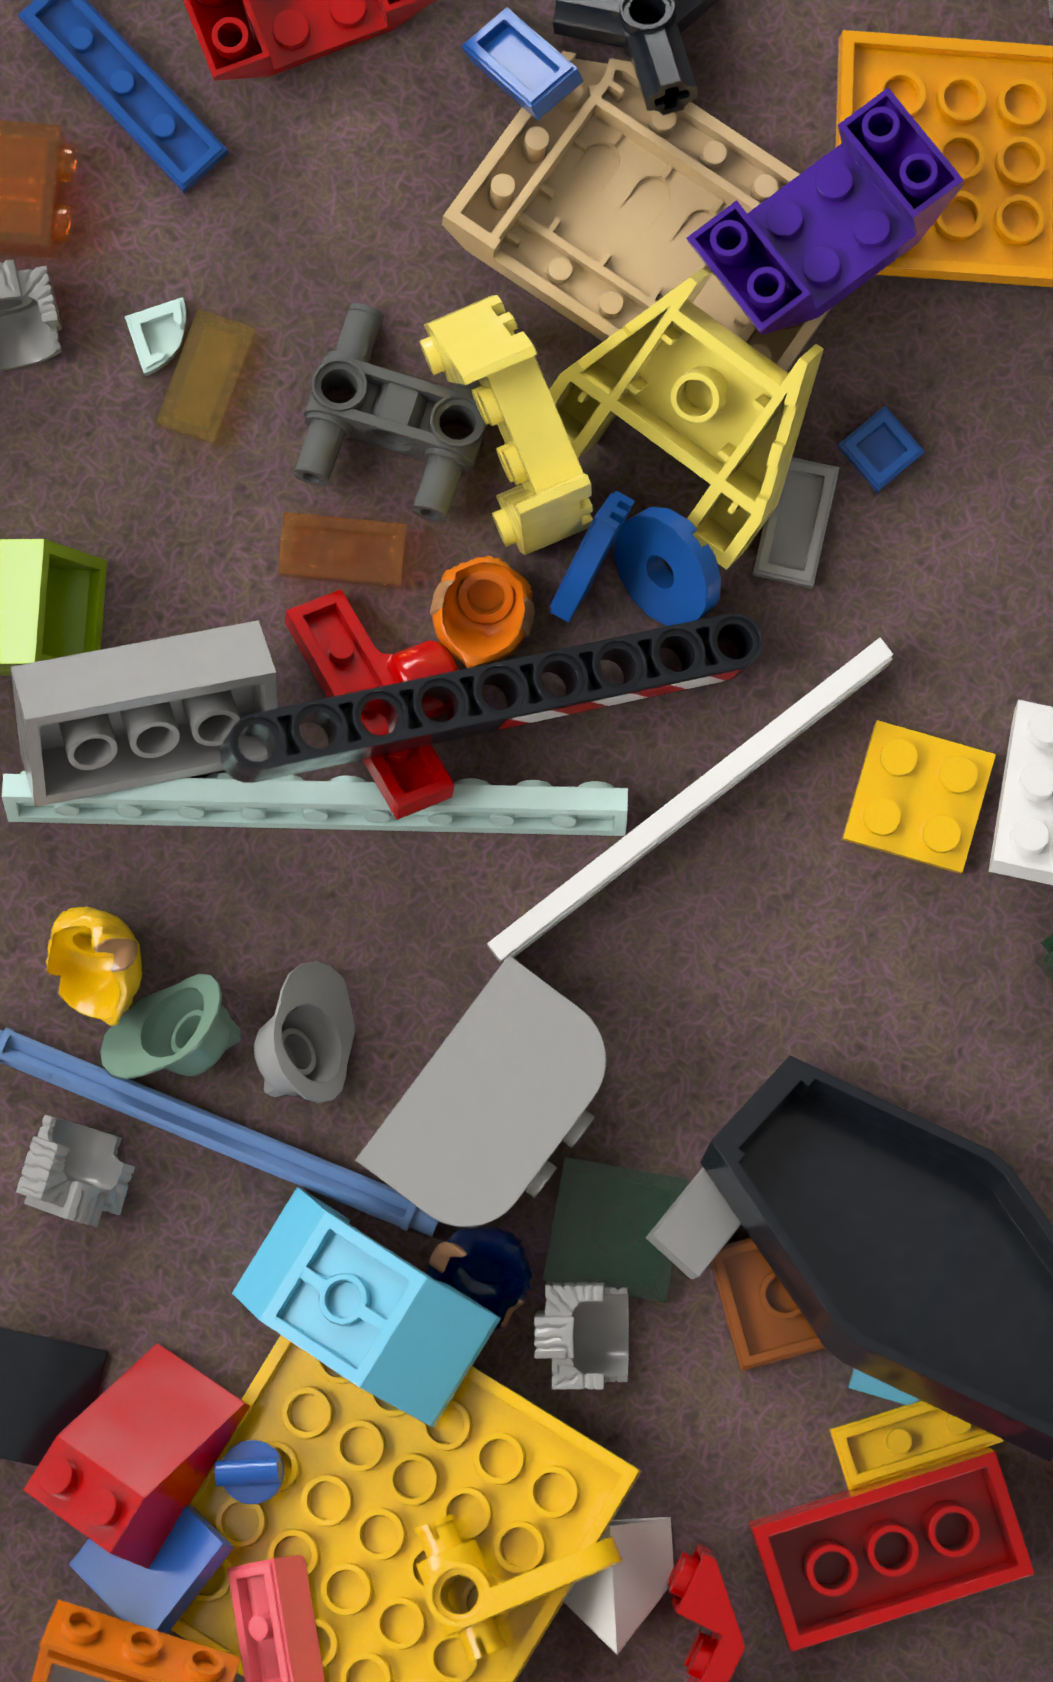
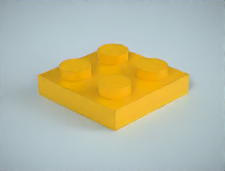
M877 720L873 728L842 840L954 873H963L996 754Z

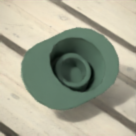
M197 974L174 986L143 997L120 1018L119 1024L112 1026L104 1035L100 1050L102 1065L112 1076L122 1079L141 1077L160 1069L184 1076H197L214 1066L225 1050L239 1043L242 1033L240 1028L231 1019L229 1012L221 1004L220 984L211 975Z

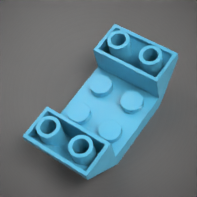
M297 1187L232 1294L258 1320L361 1389L427 1425L435 1427L501 1318L451 1285L434 1280L350 1225V1219L304 1189Z

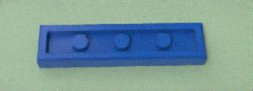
M34 0L18 14L19 19L183 193L188 191L229 153L228 149L87 0Z

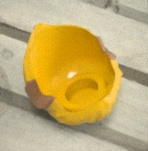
M87 906L69 908L58 916L52 927L45 972L60 977L57 994L78 1013L101 1019L107 1024L115 1026L119 1024L122 1014L129 1010L133 997L140 986L142 978L140 945L128 925L117 916Z

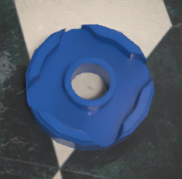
M650 507L626 520L615 540L614 557L620 579L634 602L648 616L663 625L671 626L700 620L716 606L720 599L721 576L716 556L709 544L701 547L699 541L692 535L698 529L687 518L668 508ZM663 559L670 565L673 575L666 568Z

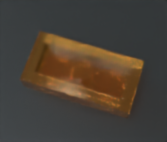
M284 512L278 575L279 577L401 588L407 524Z

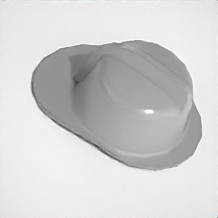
M313 961L299 964L287 975L282 986L275 1015L259 1029L256 1035L254 1057L258 1069L265 1079L264 1092L269 1096L300 1095L304 1099L323 1103L332 1101L343 1089L347 1064L355 1035V1023L346 982L331 966Z

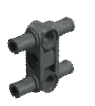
M353 303L349 307L335 350L328 352L322 358L320 366H318L313 374L311 393L303 414L305 417L304 421L309 428L301 448L294 475L297 479L314 486H328L343 440L347 438L420 459L426 462V466L412 511L415 515L425 520L444 523L447 520L461 475L467 474L473 469L476 459L482 450L487 425L478 410L471 391L481 386L479 380H476L467 385L453 383L451 387H444L370 364L369 362L384 320V315L381 311L371 306ZM341 386L351 390L355 396L348 402L340 404L327 400L323 394L332 387ZM460 422L467 425L471 429L472 434L467 438L456 440L447 437L441 431V428L448 423Z

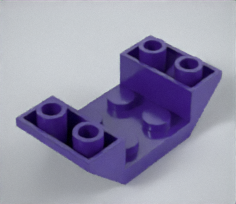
M886 88L838 124L841 138L840 145L749 213L736 200L687 237V241L761 335L819 318L918 244L964 186V179L889 88Z

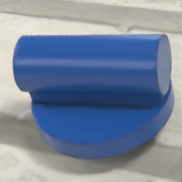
M247 1440L240 1442L227 1452L223 1461H216L215 1463L217 1487L224 1486L227 1493L241 1503L260 1504L270 1500L280 1490L284 1481L285 1468L280 1454L274 1447L263 1441Z

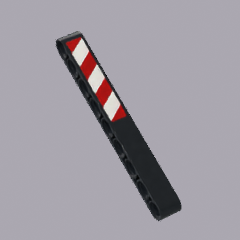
M728 613L257 712L241 718L232 727L222 743L220 761L224 770L233 779L243 783H256L726 682L741 674L760 656L763 648V634L758 624L750 617L741 613ZM718 636H726L736 643L739 649V659L728 658L720 651L717 643ZM660 648L673 650L679 656L682 662L681 672L669 670L662 664L659 658ZM601 660H610L621 668L624 674L623 684H614L604 677L601 671ZM550 672L563 680L566 687L565 697H556L545 690L541 680L542 673ZM493 685L502 690L507 698V709L497 710L490 707L482 696V686ZM433 697L440 700L448 711V721L435 722L430 720L422 709V699ZM374 710L384 716L388 723V734L375 735L364 728L361 721V712ZM304 723L319 725L328 736V746L325 748L309 746L300 735V725ZM243 736L259 738L267 748L268 758L264 761L247 759L238 747V738Z

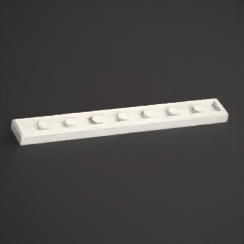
M878 638L488 942L487 946L501 964L508 955L512 958L516 957L888 667L893 660L891 650L881 638Z

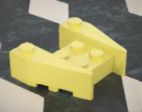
M705 266L560 373L549 389V392L577 459L597 444L617 415L711 484L687 519L698 529L692 535L699 541L701 547L709 544L716 556L717 563L727 570L746 551L778 506L824 349L815 344L799 358L790 373H787L693 304L713 274Z
M491 295L424 324L429 337L420 340L419 343L432 374L436 375L444 372L448 382L463 385L479 380L481 386L471 390L478 410L486 425L489 423L491 426L498 425L505 444L497 447L496 451L510 483L515 482L516 485H519L496 495L501 509L493 512L492 516L505 546L508 547L516 543L520 553L527 555L588 529L593 520L590 514L593 512V506L589 500V497L592 496L590 479L587 474L583 473L535 358V355H537L535 347L524 331L514 334V330L518 329L515 319L510 312L506 313L498 295Z

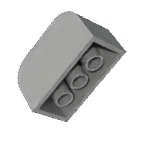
M508 955L356 1158V1161L426 1214L440 1222L453 1226L469 1227L482 1225L497 1219L514 1205L524 1191L533 1198L537 1196L557 1169L556 1166L548 1161L553 1151L561 1141L572 1148L595 1118L594 1115L586 1110V1107L598 1092L606 1067L604 1042L598 1028L584 1011Z

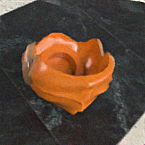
M488 555L475 557L468 562L460 563L458 566L446 570L441 582L434 591L430 609L437 638L449 650L451 655L466 665L467 668L500 661L514 654L524 639L530 637L535 606L532 602L533 591L530 590V584L519 572L512 569L509 563L503 562L501 558H494Z

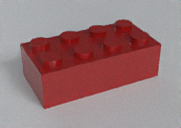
M989 1447L748 1522L784 1639L791 1652L1035 1574L996 1452Z

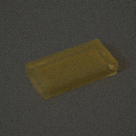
M197 309L157 418V426L215 446L256 336V329Z

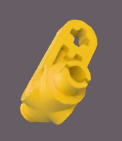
M453 1514L433 1521L434 1523L430 1525L427 1523L414 1530L427 1556V1559L417 1563L416 1566L426 1588L428 1608L432 1615L440 1622L445 1637L458 1633L467 1654L466 1659L468 1663L507 1647L495 1623V1617L623 1561L614 1538L609 1537L498 1584L495 1576L486 1567L476 1540L462 1542ZM461 1575L469 1577L478 1589L477 1603L467 1613L455 1610L448 1599V1589L451 1582Z

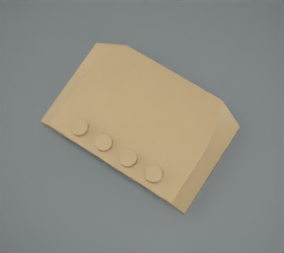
M562 51L561 54L578 68L584 82L540 120L535 119L523 107L519 110L445 212L442 225L466 251L603 342L706 266L688 243L687 237L736 200L749 213L800 174L692 102H689L684 110L667 115H662L654 110L647 111L632 62L611 58L608 64L575 59L576 53ZM712 274L693 302V304L786 372L831 310L829 309L819 318L761 335L714 274Z

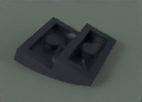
M0 1326V1458L38 1466L57 1435L96 1400L108 1351Z

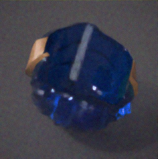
M496 1227L461 1229L457 1231L447 1242L437 1245L430 1257V1265L426 1272L434 1280L451 1285L499 1316L501 1319L494 1331L501 1327H506L512 1313L525 1304L526 1291L531 1289L529 1281L533 1278L529 1261L525 1255V1247L521 1245L522 1240L516 1238L515 1234Z

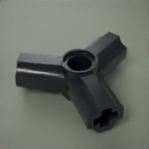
M556 0L553 30L554 34L623 47L626 54L631 58L647 111L654 110L662 115H667L684 110L690 101L698 98L697 85L680 33L719 0Z

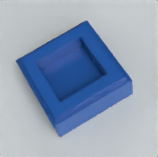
M886 405L837 446L876 493L925 453Z

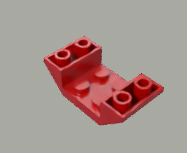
M183 0L212 78L214 81L270 77L396 29L435 0Z
M698 1543L693 1555L684 1551L681 1552L666 1583V1586L670 1587L669 1592L673 1594L671 1602L676 1613L712 1630L710 1635L699 1631L684 1661V1666L687 1667L686 1673L690 1675L687 1682H729L746 1647L717 1561L709 1548Z

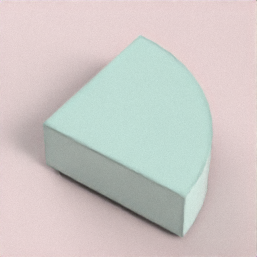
M183 297L125 316L145 377L159 371L173 359V357L171 359L170 357L182 345L181 340L185 326L187 328V311Z

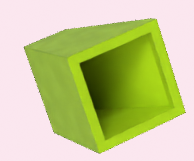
M0 539V675L11 676V666L101 650L107 570L106 559L46 539Z

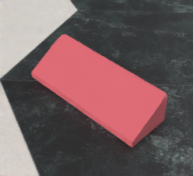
M294 1555L227 1568L245 1682H325L304 1557L302 1555Z

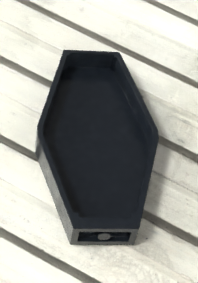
M789 1055L710 1141L700 1161L701 1165L823 1346L840 1361L1050 1462L1053 1459V1225L1013 1168L992 1150Z

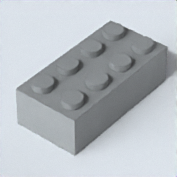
M259 620L11 666L20 754L35 807L223 771L224 768L220 761V749L232 727L247 715L278 708L276 670ZM254 736L238 738V747L247 759L264 761L268 758L267 748L259 738Z

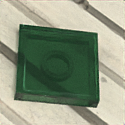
M565 1157L543 1281L562 1282L563 1284L564 1282H605V1287H615L617 1290L620 1287H628V1296L666 1303L673 1263L648 1241L646 1236L684 1191L688 1179Z

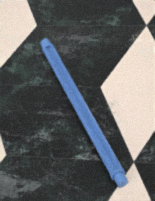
M8 1027L4 1031L0 1029V1064L8 1065L399 1226L400 1229L406 1232L408 1228L432 1237L438 1220L426 1214L386 1184L133 1080L114 1077L104 1068L18 1034L13 1029Z

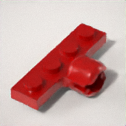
M342 589L286 610L285 625L327 698L458 670L457 664L449 650L438 641L427 640L394 654L381 653L373 645ZM433 697L422 699V709L429 719L448 712L440 700ZM374 710L361 712V721L364 728L375 735L388 734V723L384 716ZM432 745L363 759L396 820L450 799L453 796L455 785Z

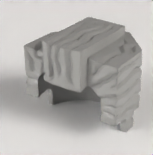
M6 260L4 263L0 262V372L39 364L62 353L61 345L58 342L60 340L58 331L62 330L61 319L52 278L47 266L36 267L34 270H19L14 260Z
M44 1115L42 1120L43 1126L40 1127L38 1136H33L30 1150L27 1153L21 1172L23 1176L19 1179L16 1190L17 1193L26 1195L24 1204L94 1227H98L102 1211L120 1215L129 1187L128 1182L131 1180V1174L134 1173L135 1166L119 1161L116 1156L118 1154L117 1148L120 1146L122 1138L70 1121Z
M547 1282L545 1287V1297L547 1299L545 1310H538L534 1320V1345L537 1347L534 1358H552V1389L588 1388L592 1390L595 1388L600 1390L604 1389L607 1382H628V1287H620L617 1290L615 1287H605V1282H564V1284L562 1282Z

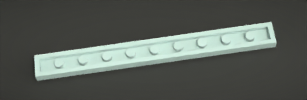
M24 770L20 774H3L2 800L8 822L625 836L628 788H614L611 784L600 781L585 782L578 787H556L541 780H525L519 782L516 786L490 785L481 779L467 778L454 783L455 787L452 798L396 820L376 783L366 782L364 779L356 776H338L330 781H304L299 776L288 775L256 783H243L233 779L228 773H214L206 778H182L35 807Z

